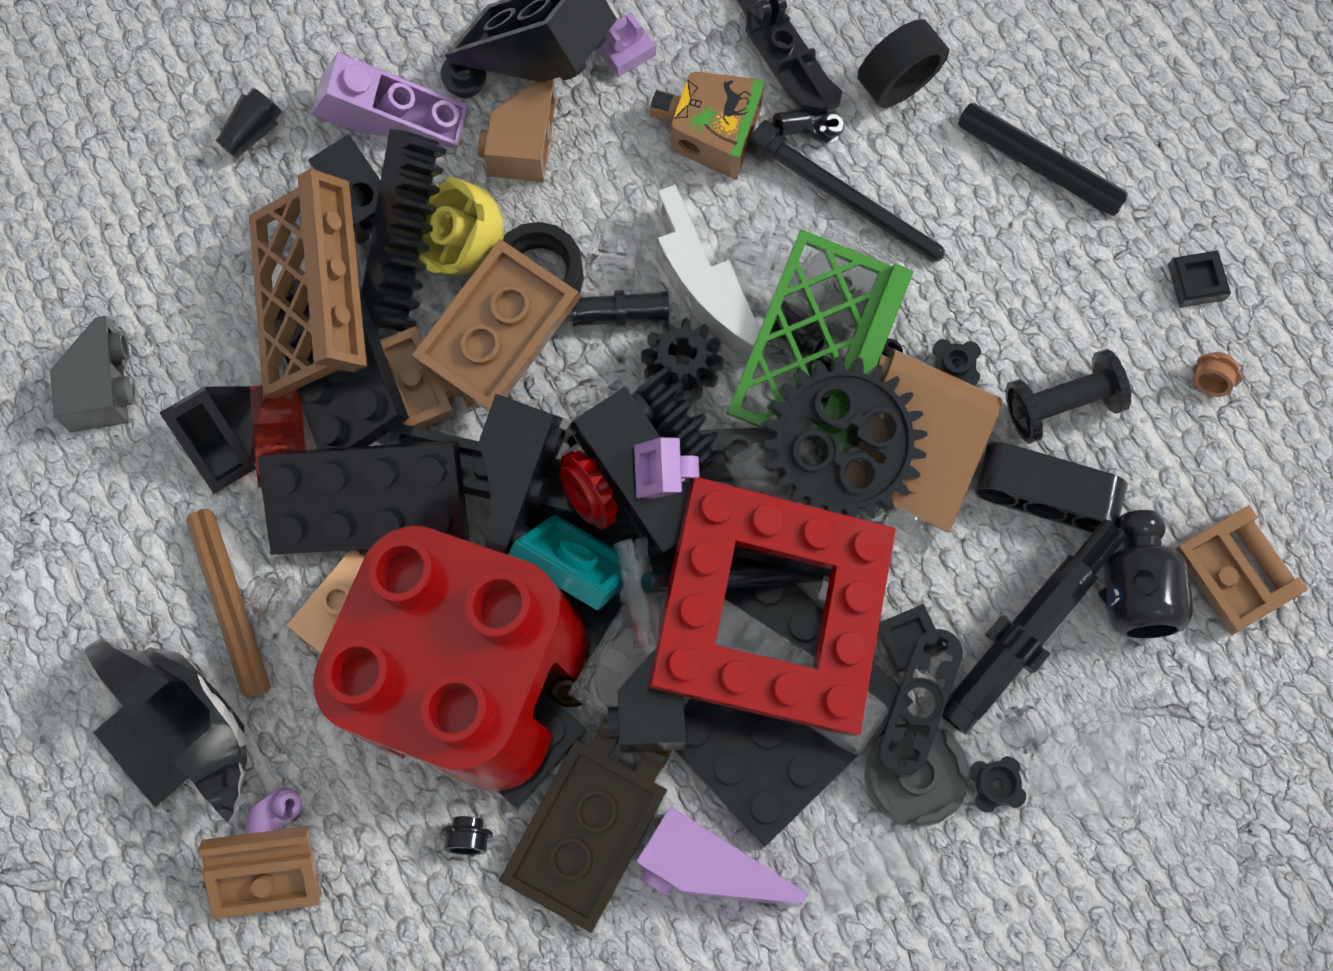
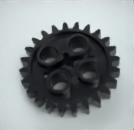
M836 357L831 362L830 372L827 371L825 365L820 360L816 361L811 365L812 379L803 370L797 371L793 374L797 389L786 383L778 388L785 403L780 401L768 403L767 408L777 416V419L765 421L760 427L773 434V439L761 444L760 449L774 452L775 459L768 462L764 469L770 471L779 469L782 474L773 485L774 489L789 485L793 489L788 497L789 501L799 502L805 499L808 506L822 507L824 510L836 513L841 510L843 515L855 518L857 517V508H859L866 520L876 518L875 503L885 511L892 510L894 503L890 493L899 497L907 496L910 493L902 479L914 480L919 478L921 474L910 463L914 460L926 458L927 455L924 451L914 447V441L927 436L926 431L913 429L912 422L918 420L923 415V412H908L905 407L914 394L908 392L898 396L894 392L900 380L898 376L885 383L880 381L882 366L879 364L873 367L868 374H865L862 358L854 360L849 370H846L842 357ZM824 394H831L839 399L842 412L838 419L828 418L821 410L820 402ZM870 416L878 417L885 423L887 434L883 442L875 441L869 436L866 425ZM808 418L812 420L814 424L830 434H837L846 430L849 432L846 439L849 443L881 454L884 458L883 462H876L874 458L856 447L840 451L838 449L840 446L838 438L805 427L803 419ZM803 439L814 441L820 448L821 457L816 466L807 465L799 456L798 449ZM850 461L859 463L865 470V483L860 489L851 486L845 478V469Z

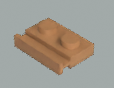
M309 826L203 839L198 848V853L203 861L204 869L202 872L212 919L319 905L322 892L314 850L310 844Z

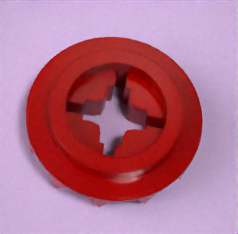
M580 450L576 452L571 451L563 455L560 461V480L576 512L587 523L593 524L600 529H604L616 522L617 503L612 497L613 490L608 486L606 475L599 471L596 462L589 459L587 454Z

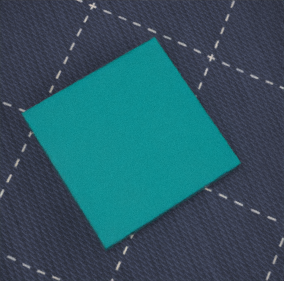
M552 515L517 539L508 554L539 567L557 587L597 611L632 581L640 566L636 561L557 515Z

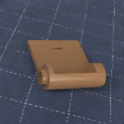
M892 349L887 357L881 354L878 364L882 366L880 381L885 383L896 376L900 378L894 392L898 396L908 392L914 394L905 407L908 412H923V415L918 420L912 422L913 429L927 432L926 437L914 441L915 448L927 453L926 458L914 460L910 463L921 475L914 480L902 479V482L910 492L907 496L899 497L890 493L894 503L893 509L950 533L999 415L1002 399ZM870 416L866 425L867 432L873 440L883 442L887 434L886 425L880 418ZM855 446L874 458L876 462H883L884 458L881 454ZM850 461L846 466L845 478L847 482L858 489L865 483V470L859 463Z

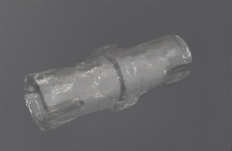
M637 538L634 543L630 539L614 544L623 584V590L619 592L621 603H626L634 649L644 648L645 645H649V647L655 646L661 624L657 597L662 595V593L645 594L641 587L642 575L652 572L647 538Z

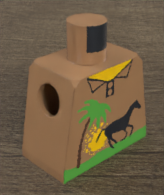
M692 72L688 75L681 96L661 90L655 91L649 117L672 123L670 128V148L674 152L738 180L747 153L745 152L746 146L754 133L763 106L765 81L753 78Z

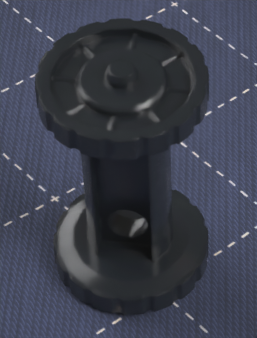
M1109 349L1093 354L1092 374L1034 394L1021 379L1008 382L1005 388L1007 407L1018 434L1027 444L1042 439L1043 419L1101 399L1111 412L1117 414L1130 408L1132 398L1126 371L1119 358Z

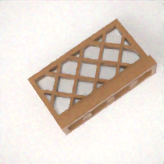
M310 168L298 175V188L249 215L263 397L273 399L337 370L355 372L367 366L349 181ZM300 211L302 222L301 227L297 223H295ZM278 220L279 223L269 243L267 224ZM291 232H293L296 238L286 257L282 252ZM304 257L306 268L305 272L299 268ZM277 263H279L283 268L273 288L272 274ZM296 277L300 284L290 303L286 296ZM308 302L310 318L303 314ZM283 309L286 315L278 333H276L275 321L280 310ZM298 324H300L305 329L296 349H294L290 342ZM312 348L314 364L307 360ZM284 355H286L291 360L283 377L280 379L279 366Z

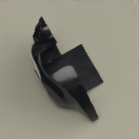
M101 638L85 647V654L97 675L123 706L93 732L94 735L154 807L158 806L189 778L203 797L228 823L235 813L234 808L240 798V786L245 776L244 771L247 764V743L244 725L228 703L194 666L178 652L152 647L143 651L127 650Z

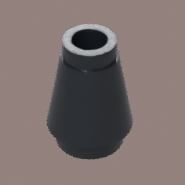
M253 87L247 95L241 93L220 131L221 134L215 141L233 157L238 159L243 152L245 153L279 125L276 120L283 112L268 97Z

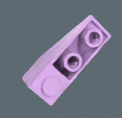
M337 52L322 73L311 115L354 132L388 137L390 129L404 130L439 141L441 146L457 148L468 105Z

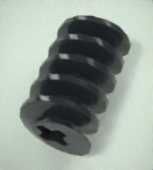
M667 367L642 383L632 393V396L638 393L646 401L654 416V419L650 422L660 437L679 438L682 456H698L700 472L729 450V447L725 446L714 450L711 448L719 433L717 430L701 434L699 429L706 420V415L700 414L693 417L687 415L695 400L691 397L677 401L675 397L683 384L681 381L668 385L663 382L672 369Z

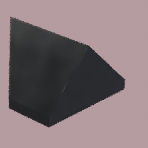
M262 386L203 387L160 412L161 417L213 494L257 469L255 463L264 398Z

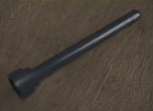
M764 120L754 131L745 152L760 162H763L765 159L771 163L775 160L928 260L939 262L944 258L945 249L941 244L786 144L787 139L780 135L781 129Z

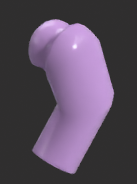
M279 788L256 802L250 808L248 814L246 834L277 830L297 816L302 807L300 795L292 789Z

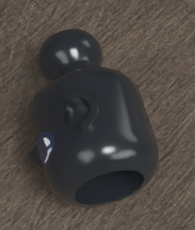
M1135 510L1124 513L1117 522V528L1123 530L1128 537L1123 541L1124 549L1112 554L1103 565L1105 588L1098 591V596L1107 606L1109 622L1115 631L1130 638H1159L1177 634L1189 625L1193 613L1186 560L1177 550L1162 546L1161 539L1165 534L1166 525L1163 517L1157 511Z

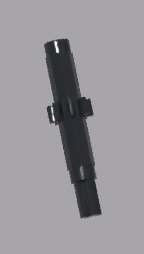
M1108 519L1102 521L1075 555H1068L1013 621L1005 615L999 617L985 634L994 643L949 695L942 715L949 724L962 734L967 735L1023 668L1030 674L1037 672L1051 655L1041 646L1098 579L1096 573L1128 537L1123 530L1117 528Z

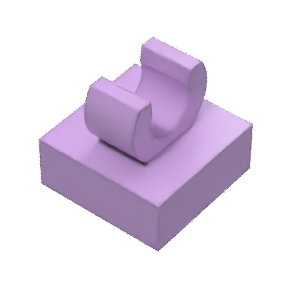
M631 12L613 24L605 35V43L598 48V51L618 78L656 56L655 43Z
M660 437L634 445L636 498L655 499L681 493V482H684L685 478H699L698 456H680L679 438Z

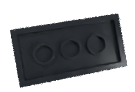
M297 278L293 281L286 296L290 303L300 284ZM360 287L367 366L355 372L337 370L296 389L317 449L370 446L409 419ZM308 302V304H307V306H306V308H305V311H304V313H303V314H305L308 318H310V314H309V302ZM283 309L280 310L275 321L276 333H278L286 315ZM298 324L290 342L294 349H296L305 329L300 324ZM313 348L307 359L311 364H314ZM284 355L288 365L291 359Z
M458 440L266 452L257 456L270 555L367 550L391 531L409 526L427 527L466 541L470 540Z

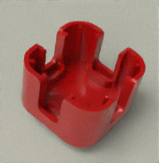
M422 526L403 527L391 531L380 538L366 554L316 665L313 680L314 695L321 712L331 723L380 750L402 759L407 755L479 789L505 791L529 780L542 765L552 741V732L533 718L536 702L550 669L571 678L578 676L588 651V629L579 610L546 573L534 564Z

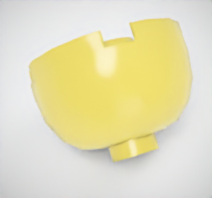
M454 177L444 178L447 181L440 185L435 184L440 188L439 193L429 198V202L437 208L435 213L426 216V221L433 226V231L423 235L422 240L430 245L429 251L421 253L419 259L426 264V270L436 274L458 277L473 275L498 240H503L504 238L502 212L486 190Z

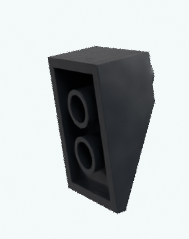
M500 0L488 4L444 56L451 64L537 82H545L559 77L562 80H569L579 75L586 68L585 61L593 51L605 43V35L617 18L606 0Z

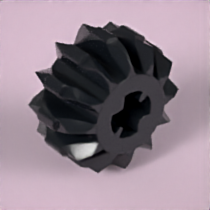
M687 317L682 320L681 328L675 329L673 324L666 320L662 324L663 335L650 332L647 337V343L650 348L641 351V362L647 365L644 369V378L648 380L657 372L671 367V371L663 382L666 385L678 381L682 382L683 386L675 397L677 401L683 400L684 391L688 390L693 397L699 400L703 395L702 385L711 388L717 385L718 376L715 372L722 370L724 366V358L717 354L721 350V342L718 338L707 339L709 328L705 323L693 331L691 330L690 320ZM677 356H688L687 364H677Z

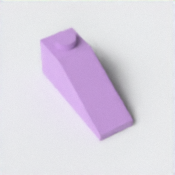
M671 806L636 861L637 866L644 870L640 880L665 896H668L671 889H674L682 895L800 906L808 895L807 892Z

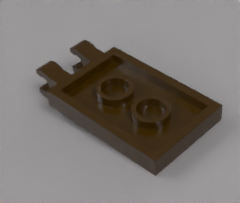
M607 714L590 746L575 739L499 879V882L590 933L594 932L668 792V789L658 785L655 781L672 753L671 750L645 752L636 771L614 761L609 757L618 745L620 738L609 739Z

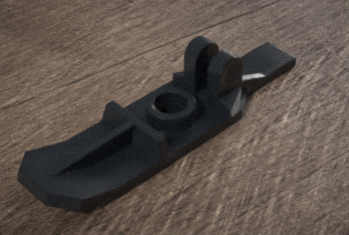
M737 0L746 14V33L788 96L803 111L820 114L839 107L842 90L827 77L816 60L815 49H808L790 22V17L785 14L787 10L786 0ZM777 41H782V42L786 43L787 45H782V44L778 43Z

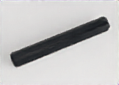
M970 103L963 110L958 122L960 128L1109 215L1115 216L1127 200L1128 193L1126 190L976 103Z

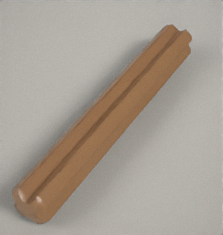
M201 509L190 513L186 518V523L241 694L246 698L258 697L268 692L271 685L215 514L210 509Z

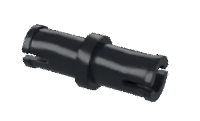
M614 290L613 295L581 297L571 310L572 326L615 324L616 328H626V323L669 321L668 292L625 295L624 290Z

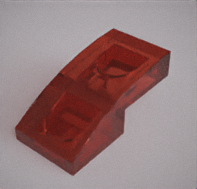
M262 385L250 386L258 488L261 487L257 456L266 452L306 450L302 404L297 390L273 399L263 397Z

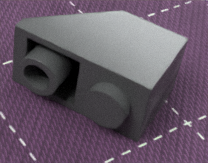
M106 316L95 317L50 370L53 417L70 433L129 423L127 406L133 404L134 398L131 382L127 376H124L123 361L129 359V346L124 332L118 331Z

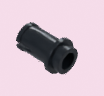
M782 302L780 308L788 326L805 320V318ZM776 319L771 329L773 333L781 330L780 324ZM817 323L809 324L791 332L802 357L820 352L825 344Z

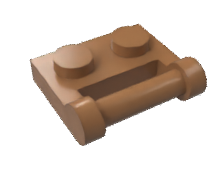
M1250 505L1182 543L1175 549L1186 560L1190 576L1231 636L1309 590L1300 577L1296 579L1293 577L1255 523L1258 516ZM1235 532L1239 534L1276 587V591L1273 593L1269 592L1230 536Z

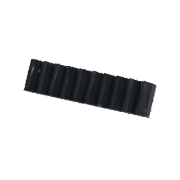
M389 130L362 286V295L374 326L400 332L416 326L417 323L409 316L410 311L420 306V303L412 295L413 292L423 288V283L416 279V273L426 270V264L419 259V255L429 251L430 245L422 240L424 234L433 231V226L426 221V216L435 213L437 208L429 202V198L440 191V188L432 183L433 177L443 174V168L436 164V158L446 155L447 151L439 145V141L404 130Z

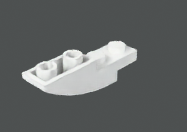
M677 185L658 190V212L668 233L657 238L658 259L668 280L693 316L702 325L705 323L709 328V332L715 338H718L723 345L748 361L763 323V318L760 315L754 317L748 302L752 300L746 278L743 274H735L729 260L716 264L709 241L707 239L700 241L695 230V226H698L699 223L693 203L689 198L686 200L682 199Z

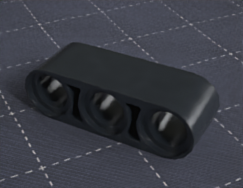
M994 442L987 445L975 487V494L993 504L1093 533L1105 519L1112 521L1117 527L1128 483L1121 477L1016 445Z

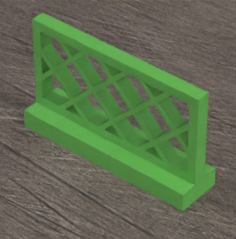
M800 229L726 414L761 427V424L771 420L768 418L774 416V414L769 411L758 415L741 408L748 388L766 381L774 401L783 402L773 380L774 377L797 367L809 375L805 364L828 354L831 355L832 360L840 357L837 350L848 346V349L843 359L845 369L849 370L854 360L862 358L864 373L868 374L878 364L914 271L896 263L893 266ZM807 245L824 252L831 271L806 280L799 263L804 246ZM835 257L849 263L839 267ZM857 266L876 273L877 276L871 291L852 299L842 273ZM795 272L800 284L788 288ZM834 276L845 303L820 312L810 286ZM803 290L813 316L788 326L780 308L783 299L788 295ZM866 301L860 316L856 304ZM848 308L856 329L852 338L834 345L823 318ZM777 317L781 330L770 334ZM816 322L827 349L802 359L791 332ZM784 335L795 362L770 372L762 354L767 342ZM759 363L763 376L751 381ZM829 394L824 408L820 402L821 410L828 418L838 419L841 416L842 406L837 397ZM818 426L816 427V430H817V431L824 432V433H826V434H828V435L830 434V433L824 431V429H822V428H820V427H818ZM846 430L837 434H830L840 440L838 448L840 451L844 450L847 442L846 439L849 432ZM809 439L801 441L800 444L815 449L816 452L821 454L819 446L814 441Z

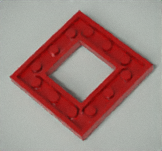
M703 478L692 479L689 485L647 688L853 737L860 735L896 528ZM735 546L831 569L813 668L715 645Z

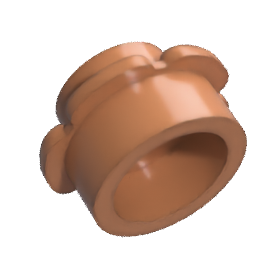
M1213 352L1201 355L1197 359V363L1193 367V381L1201 392L1210 396L1222 397L1230 394L1233 387L1240 384L1242 372L1238 370V363L1230 355L1222 352Z

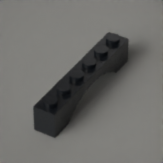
M495 394L478 442L487 469L491 497L489 529L484 547L508 555L514 542L531 530L530 527L525 526L531 506L537 508L544 497L548 478L542 477L548 458L555 459L564 441L565 429L559 428L562 417Z

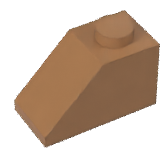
M554 79L545 82L535 81L491 112L488 130L481 129L478 141L479 158H485L489 177L544 182L557 101Z

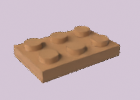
M499 239L411 356L416 362L489 412L495 394L504 397L509 395L580 300V294L561 279Z

